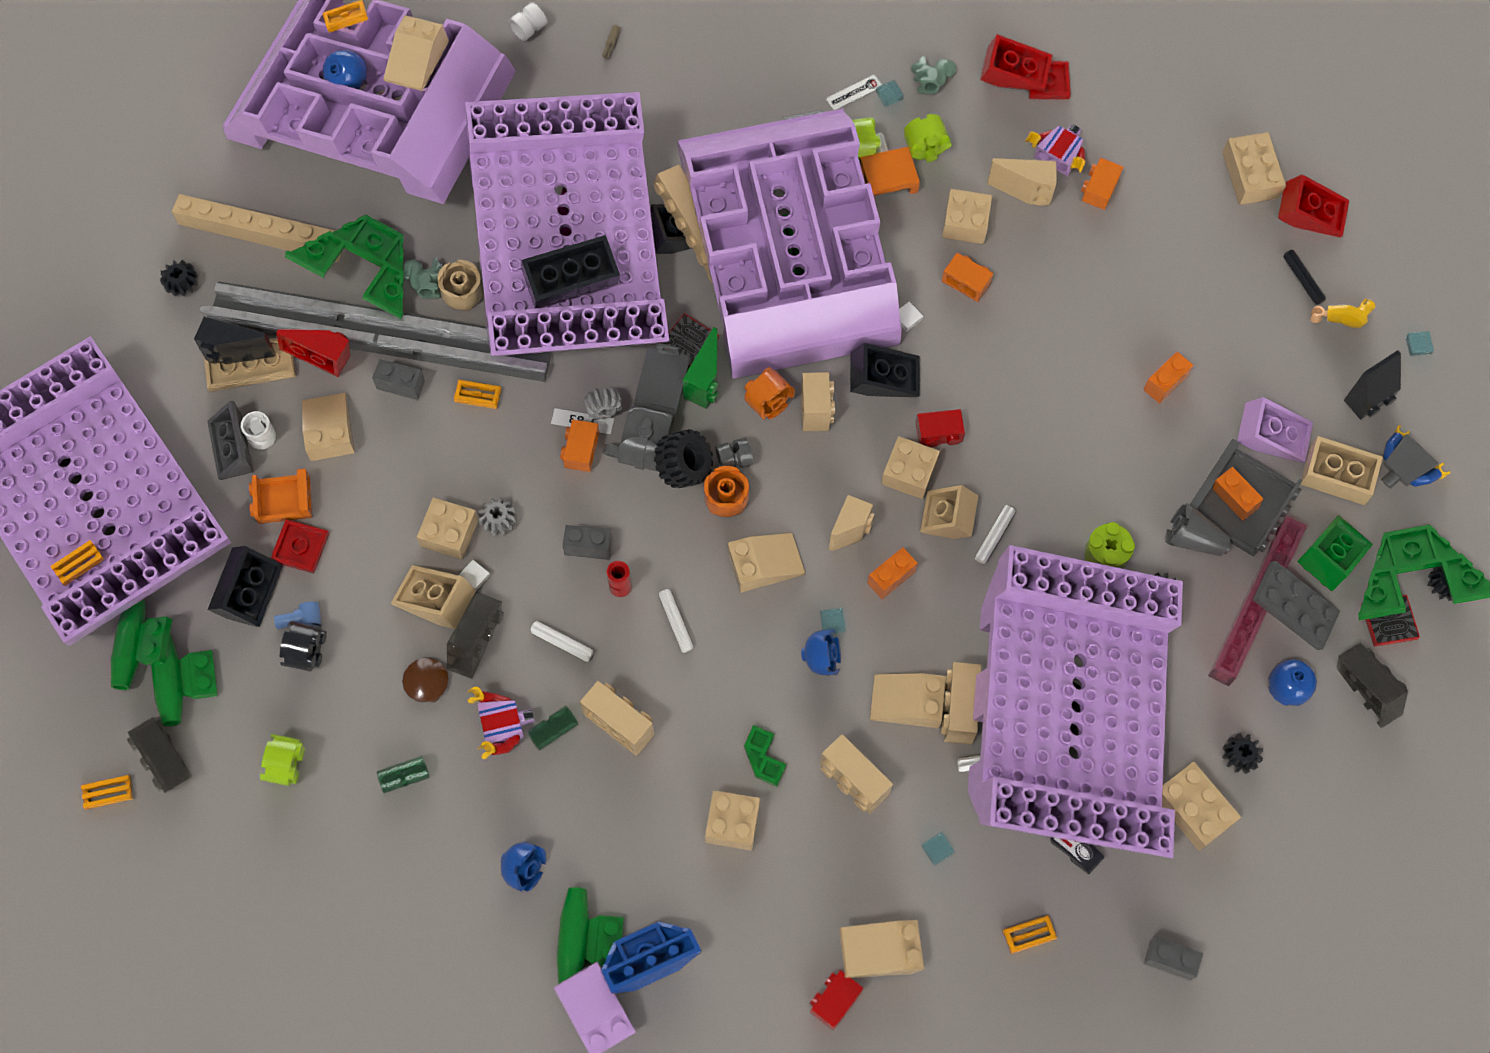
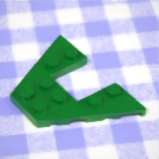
M365 214L357 218L356 221L344 224L342 228L334 232L324 233L314 241H307L303 246L291 252L289 250L285 252L286 259L322 278L325 277L343 249L375 264L381 269L364 292L362 299L402 319L404 235Z
M1431 525L1383 533L1374 568L1371 571L1368 587L1364 594L1360 612L1358 613V620L1406 613L1405 603L1396 574L1441 566L1453 604L1490 598V582L1480 570H1476L1473 567V563L1462 553L1459 554L1450 546V542L1444 537L1439 536Z

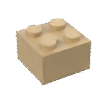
M950 189L942 238L984 244L992 195Z
M829 372L802 374L801 404L803 431H829L830 423H834V381L829 380Z
M898 436L883 473L881 485L923 499L937 464L940 451Z
M433 497L417 535L420 547L463 560L478 523L476 511Z
M713 790L705 843L752 851L760 798Z

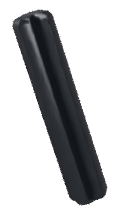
M1293 249L1287 251L1283 258L1314 304L1319 305L1323 303L1326 296Z

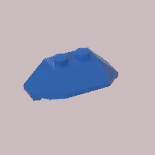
M656 922L615 941L601 969V973L611 994L633 992L679 971L701 953V949L691 929Z

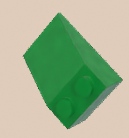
M713 327L683 378L684 399L705 409L708 408L710 403L713 404L716 401L719 393L717 391L718 328Z
M1338 515L1297 562L1304 570L1312 574L1323 586L1332 592L1348 577L1373 544Z

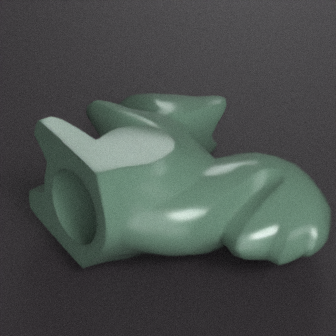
M922 56L921 59L911 66V71L918 75L913 80L922 84L917 88V92L922 94H935L939 87L946 82V78L952 77L957 70L955 63L949 59H940L935 63V66H929L926 63L925 56Z
M434 257L430 269H423V265L418 260H407L403 263V277L405 280H410L412 288L417 291L421 298H440L441 294L437 291L439 289L437 277L444 265L436 257Z

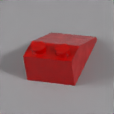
M996 34L988 45L980 81L1003 88L1044 91L1053 55Z
M1303 174L1285 182L1286 187L1282 193L1278 214L1279 220L1295 228L1339 238L1343 237L1349 206L1347 198Z
M278 329L276 332L279 350L336 377L340 376L350 358L349 339L340 332Z

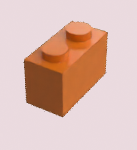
M1100 157L1098 164H1093L1089 172V176H1091L1090 181L1085 180L1081 189V192L1084 193L1082 201L1105 210L1124 167Z
M956 253L943 272L942 282L978 302L991 284L993 273L987 267L973 262L968 256Z
M1177 351L1148 379L1143 390L1160 404L1188 377L1194 365Z
M572 419L571 426H567L565 432L566 447L562 446L560 454L564 468L591 472L600 433L597 423Z
M1231 467L1215 480L1212 490L1242 521L1260 508L1263 497L1234 467Z
M902 547L869 574L867 584L883 600L916 573L918 563Z

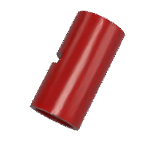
M623 561L610 563L607 567L610 592L616 597H625L632 589L629 567Z

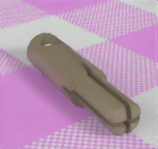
M617 25L612 26L606 41V47L602 54V57H605V59L609 58L621 28Z

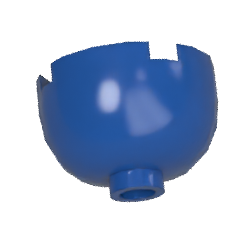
M337 50L325 59L323 76L325 80L333 84H341L359 90L362 82L367 78V67L363 58L359 57L355 52Z
M833 629L820 630L811 634L805 643V648L801 650L802 660L806 661L809 669L816 674L830 676L839 673L840 669H836V662L841 663V650L838 637L833 638L832 633H835Z
M1290 659L1279 663L1273 668L1268 677L1269 692L1282 705L1301 706L1312 697L1316 690L1317 679L1314 671L1309 665L1300 660Z
M527 842L517 843L510 847L502 855L500 866L501 876L507 885L520 892H523L522 890L528 892L533 889L542 877L543 872H539L541 864L546 865V852L542 847Z

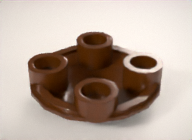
M422 658L415 660L407 667L403 674L402 683L404 691L415 701L436 702L447 688L448 672L442 663L435 659Z

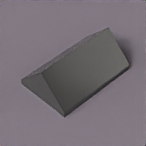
M231 400L207 421L218 480L253 473L247 438L241 429L242 414L236 403Z

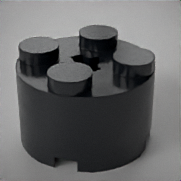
M290 621L287 626L292 627L289 632H284L281 641L280 657L284 658V662H280L281 666L312 671L314 667H319L322 662L320 650L321 644H324L326 641L327 632L323 631L321 626Z

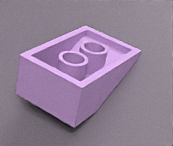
M1261 397L1245 403L1237 442L1254 451L1304 463L1306 461L1313 422Z
M597 962L553 987L589 1053H602L636 1033L615 994H611Z

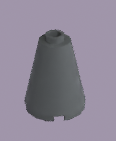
M1188 503L1181 505L1170 521L1173 523L1172 530L1167 529L1165 535V542L1169 545L1216 556L1227 554L1232 545L1229 535Z

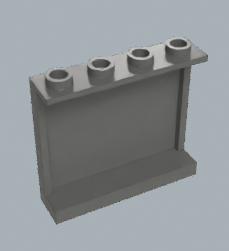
M1232 439L1190 505L1229 535L1230 542L1254 557L1258 551L1263 552L1268 545L1269 540L1266 538L1269 533L1274 535L1280 526L1277 520L1280 516L1284 518L1290 510L1289 501L1291 499L1295 501L1302 489L1298 487L1302 480L1299 479L1295 484L1238 450L1237 447L1240 443ZM1231 467H1234L1263 497L1260 508L1244 521L1212 490L1215 480Z

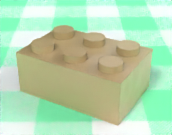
M1269 132L1228 138L1223 149V156L1239 205L1279 199L1286 184Z
M1317 436L1310 446L1300 485L1365 506L1373 496L1383 457Z
M953 662L951 669H947L945 690L947 692H945L943 712H946V714H944L941 722L940 732L944 735V742L973 744L978 730V721H973L976 675L981 672V665Z
M597 681L580 701L583 715L637 757L654 736L652 718L644 711L640 713L633 708L634 704L626 697L621 699L615 694L616 690L608 683L603 685Z
M843 734L821 755L820 765L822 767L820 769L823 774L829 779L833 777L838 782L837 787L845 795L850 794L855 799L854 804L862 812L866 810L871 814L890 795L893 783Z
M1194 761L1162 786V808L1175 810V823L1198 851L1202 850L1242 818Z

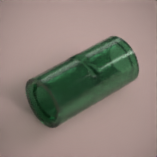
M566 705L548 717L549 720H543L526 731L539 751L579 725Z
M423 756L377 771L379 784L384 794L430 778Z

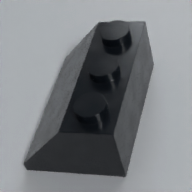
M247 546L232 547L207 610L229 620L259 627L283 564Z

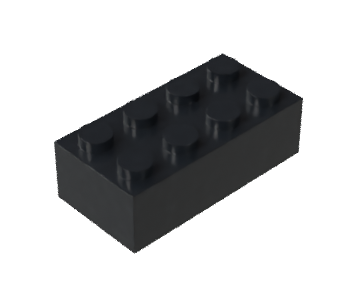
M606 235L521 260V271L535 309L619 283L620 273Z

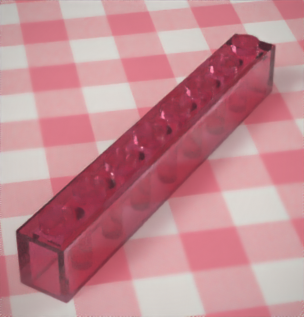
M1288 516L1280 523L1208 674L1209 677L1228 687L1236 679L1267 613L1265 609L1253 601L1256 591L1270 562L1277 561L1286 569L1288 568L1307 528L1306 525Z

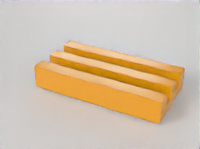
M363 0L322 12L329 33L369 20Z
M458 379L454 402L497 409L502 389L501 386ZM464 387V388H470V389H476V390L494 392L495 394L493 395V394L481 393V392H479V391L463 390V389H461V388Z
M89 540L50 567L60 579V582L66 586L105 559L93 542ZM94 554L96 555L94 558L83 564L85 560H87ZM73 568H77L76 570H74L73 572H71V573L68 574L67 576H65V577L63 576L64 574H66L67 572H69V571L72 570Z
M129 775L81 785V790L83 791L82 799L84 800L83 808L85 810L133 799L131 777ZM126 783V785L117 786V787L108 788V789L99 790V791H95V792H90V793H89V791H91V790H95V789H100V788H104V787H109V786H113V785H118V784ZM127 791V794L90 802V798Z
M1049 915L1002 931L1006 938L1005 941L1009 946L1010 954L1057 939ZM1046 923V927L1011 938L1010 933ZM1046 932L1050 934L1049 936L1014 946L1015 942Z

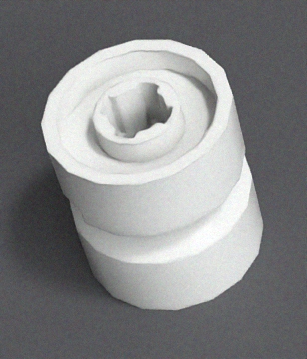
M531 2L523 8L522 13L518 12L511 17L509 24L518 38L526 41L534 34V30L539 31L547 24V19L542 10L535 3Z
M253 411L244 416L241 421V429L249 444L257 450L270 448L276 441L277 434L269 418L259 411Z

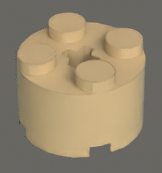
M457 260V262L445 264L440 269L437 279L441 297L445 304L456 310L470 311L479 303L484 290L480 273L473 263L466 260Z

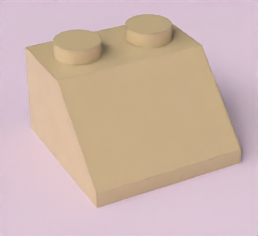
M963 485L927 491L920 532L951 539L972 537L978 495Z
M850 495L847 496L831 532L829 550L835 551L861 541L865 533L869 535L875 516L872 513L873 504Z

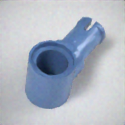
M304 602L298 606L299 609H295L292 613L274 616V623L277 629L292 627L287 626L290 621L322 626L318 602Z

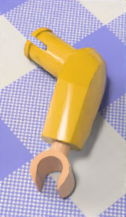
M1364 299L1358 308L1350 305L1328 306V311H1325L1321 306H1315L1312 309L1310 320L1314 323H1319L1323 317H1327L1328 322L1341 323L1350 328H1360L1367 324V316L1374 310L1375 303L1370 299Z

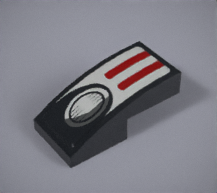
M1054 837L1050 839L1054 846L1068 855L1070 861L1088 875L1104 859V855L1092 844Z

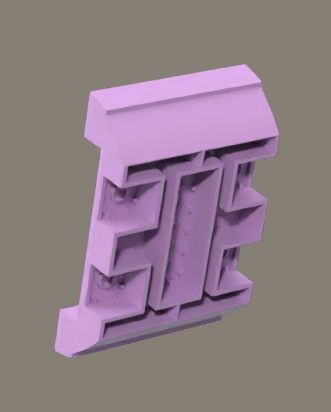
M298 0L224 122L223 129L226 139L262 149L267 139L399 178L406 193L444 204L469 158L465 102L501 100L516 72L509 59L466 24L446 19L443 27L449 42L423 91L388 83L383 78L394 35L404 15L413 17L409 8L380 0H372L366 10L369 20L329 33L322 12L344 6L343 0ZM337 50L355 52L365 61L367 78L362 82L361 86H367L362 90H358L341 84H333L322 79L325 59ZM385 90L383 94L376 95L377 92ZM403 95L400 100H394L396 97Z
M640 92L465 102L471 182L474 192L476 231L485 299L486 328L491 357L669 342L665 301L660 297L643 155L644 126ZM563 186L567 189V192L564 195H559L555 192V188ZM561 206L567 207L569 214L562 216L557 212V209ZM562 227H568L572 233L569 236H563L559 230ZM606 235L620 273L619 283L535 309L521 271V260Z
M844 109L678 140L677 148L682 169L688 179L721 317L723 341L732 379L762 373L767 367L778 370L850 355L852 350L863 343L884 348L900 345L902 329L900 325L896 279L891 262H885L878 235L880 219L870 183L865 184L858 159L860 143L855 124L844 112ZM781 189L785 192V195L776 197L773 192ZM785 208L790 214L783 217L778 214V211ZM786 228H791L794 230L795 234L792 236H786L783 233V230ZM795 247L800 253L792 256L788 253V250ZM801 267L805 273L798 276L793 273V269Z
M91 336L0 390V537L43 603L41 608L66 645L70 646L231 543ZM64 459H71L67 467H60ZM77 475L82 476L79 483L71 484L73 477ZM85 493H93V497L89 501L82 500ZM104 509L102 517L94 518L95 511ZM115 526L116 530L112 535H105V530L108 527ZM91 540L105 560L64 586L50 566ZM94 554L93 556L85 560L83 564L94 558L96 555ZM73 568L72 570H70L69 572H67V573L64 574L63 576H64V577L67 576L68 574H70L71 572H73V571L76 570L77 568Z
M1012 545L1008 546L998 560V566L981 608L980 631L990 632L987 668L976 675L973 721L983 722L981 757L979 762L969 767L968 793L980 819L979 824L1173 858L1175 810L1162 808L1168 633L1181 626L1182 581ZM1074 656L1082 659V667H1078L1074 663ZM1074 678L1081 682V690L1073 686ZM1072 701L1080 705L1079 713L1072 709ZM1071 724H1075L1078 727V736L1071 733ZM1070 747H1073L1077 750V759H1074L1070 756Z

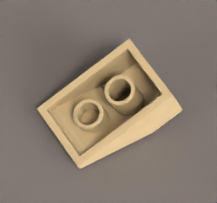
M404 15L394 35L383 78L384 81L423 91L449 42L443 25Z
M993 158L987 184L1028 204H1035L1037 206L1050 205L1057 183L1056 161Z
M346 393L302 400L303 437L305 451L310 461L355 453Z
M792 533L752 536L728 543V555L740 593L805 575Z
M412 565L391 604L437 625L456 629L476 590L462 576Z
M924 673L875 674L870 720L939 728L942 722L946 676Z
M918 920L891 921L839 928L845 978L907 975L924 970Z

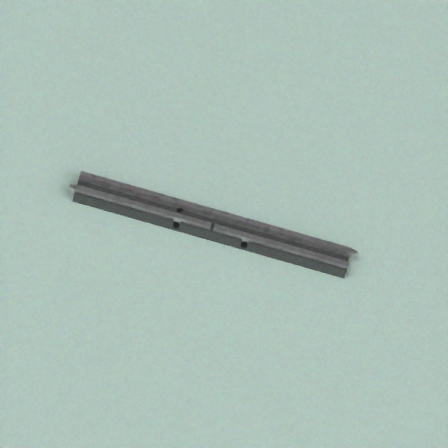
M220 281L216 283L214 288L216 298L213 306L200 307L201 313L208 318L263 332L266 335L277 336L276 332L278 329L330 330L334 333L340 332L349 339L350 349L541 382L546 381L552 352L491 357L487 328L485 326L403 313L402 319H399L379 308L350 303L343 305L338 301Z

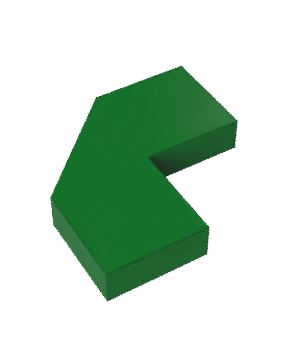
M753 725L744 744L746 755L755 778L777 787L787 764L766 755L775 734Z

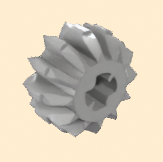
M612 387L595 388V391L588 392V395L584 397L586 412L594 420L611 418L613 415L619 414V411L622 409L620 394L617 389Z
M501 497L498 499V502L491 498V504L483 502L482 506L484 509L478 512L481 517L478 520L479 524L484 525L483 530L485 532L491 530L493 536L496 535L497 531H500V534L504 536V529L511 531V524L516 523V517H514L516 510L511 508V502L507 501L504 503Z

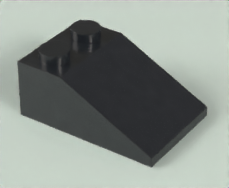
M652 204L650 213L655 254H673L692 249L688 246L682 230L677 228L673 215L666 210L665 205Z
M203 317L194 337V341L205 360L213 364H217V362L231 364L274 357L276 354L266 333L208 317Z
M867 343L861 344L850 352V392L866 396L919 397L920 356Z
M1395 351L1366 370L1345 397V403L1360 420L1367 415L1369 417L1374 416L1380 411L1379 407L1382 405L1387 407L1397 399L1396 394L1401 389L1400 351Z

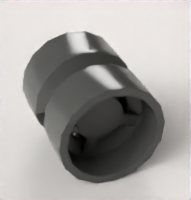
M746 437L733 440L731 445L727 442L715 446L720 467L732 466L736 468L739 465L742 468L753 464L752 452Z

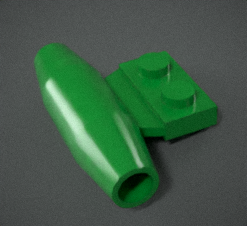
M144 599L122 612L117 623L111 655V688L116 690H130L139 663L145 665L165 663L172 619L165 616L148 618L146 621V601Z
M170 634L165 663L151 665L154 699L161 723L165 727L181 724L183 696L193 699L218 696L212 650L188 653V655L179 660L173 637Z
M570 887L566 893L560 916L556 954L558 984L582 971L585 960L592 964L597 962L599 966H603L613 943L622 938L624 917L599 915L589 919L587 889Z

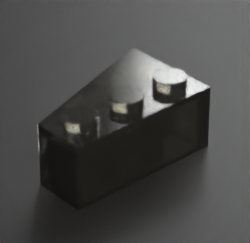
M476 592L447 642V670L470 679L473 678L486 647L493 637L497 624L499 625L503 619L502 601Z
M1360 642L1338 656L1337 670L1354 692L1358 690L1366 700V703L1363 705L1367 710L1372 709L1380 719L1377 722L1380 728L1403 715L1409 690L1404 682L1398 680L1391 673L1388 666L1382 664L1375 657L1372 650L1366 648Z
M152 717L128 731L127 733L130 737L127 738V741L134 751L138 749L142 758L139 760L146 771L151 770L154 775L152 782L157 790H163L164 793H167L192 778V775L181 755L171 743L172 740L169 734H166L161 727L160 718Z

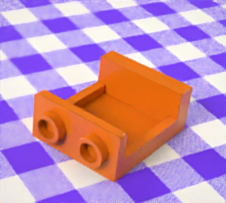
M909 147L860 157L859 163L865 184L870 183L874 197L879 194L907 188L910 194L918 193L920 181Z
M306 468L297 469V475L259 479L257 475H252V483H249L250 496H253V503L249 505L251 517H254L258 524L281 522L286 519L312 518L311 482Z

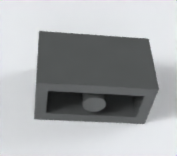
M379 359L372 377L376 389L418 400L425 383L420 369Z
M565 525L562 545L564 555L609 560L612 543L610 529Z
M1154 937L1149 942L1144 965L1191 981L1198 975L1203 953L1159 937Z

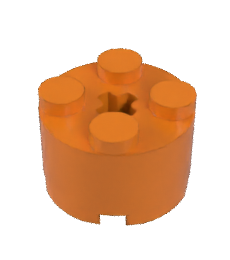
M767 367L758 378L750 380L744 387L746 390L745 402L763 420H765V417L773 419L782 413L788 406L786 403L788 398L793 399L795 389L771 367Z
M721 466L714 469L706 477L704 482V499L710 513L720 517H733L740 515L744 511L749 499V482L739 469L732 466Z

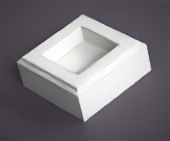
M910 302L899 309L900 325L906 332L923 320V315Z
M472 560L458 576L464 577L477 591L490 577V573Z

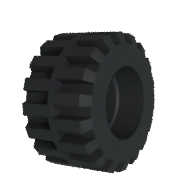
M693 429L682 430L664 435L662 440L658 441V447L654 451L656 453L654 462L657 465L655 468L656 471H659V477L664 479L666 485H671L672 488L678 489L703 483L706 477L711 474V466H713L711 457L713 453L710 452V444L706 443L704 436H700V432L693 431Z

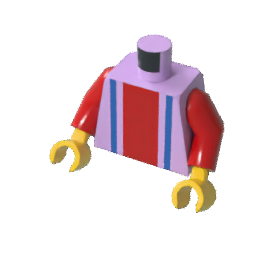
M1071 125L1068 130L1057 126L1054 130H1048L1041 134L1033 131L1029 133L1025 142H1031L1033 148L1037 146L1034 158L1043 161H1056V170L1066 176H1069L1072 168L1082 172L1085 164V149L1082 147L1083 139L1078 136L1081 133L1078 126Z
M472 687L467 691L475 695V697L467 699L469 703L473 704L478 700L480 702L477 705L485 741L478 749L486 750L481 755V758L487 759L491 754L509 753L520 742V739L524 737L522 725L535 722L532 709L519 712L516 701L496 693L482 691L479 687Z

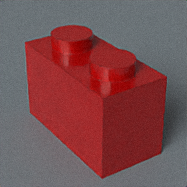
M961 409L917 414L915 424L919 444L932 448L938 444L956 445L963 442L965 430Z
M841 970L837 975L833 972L824 983L827 988L821 995L817 992L809 1003L812 1006L810 1013L833 1031L864 989L852 978H845V973Z

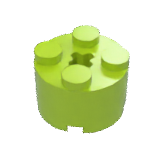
M927 114V118L921 120L920 117H917L905 126L904 138L912 158L933 162L937 159L938 155L949 149L952 144L941 117L936 114Z
M874 118L851 119L855 124L860 143L858 151L859 161L860 157L876 154V149L880 147L881 142L879 135L875 133Z
M1115 522L1103 524L1091 533L1085 546V560L1124 569L1133 554L1135 543L1130 533L1122 526H1119V524Z
M271 734L272 741H268L261 764V767L266 768L265 774L260 773V780L290 786L291 783L297 784L300 772L297 770L298 761H303L305 755L303 743H301L300 739Z

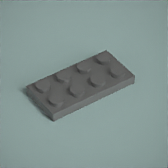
M1277 561L1269 563L1253 598L1254 602L1316 650H1323L1340 612Z

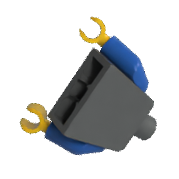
M1401 425L1396 428L1393 435L1386 442L1383 458L1385 460L1384 466L1389 472L1381 481L1390 489L1398 481H1401L1406 487L1409 485L1417 487L1431 484L1451 473L1450 471L1444 472L1441 469L1445 464H1439L1409 436V430L1407 433H1402L1399 430Z

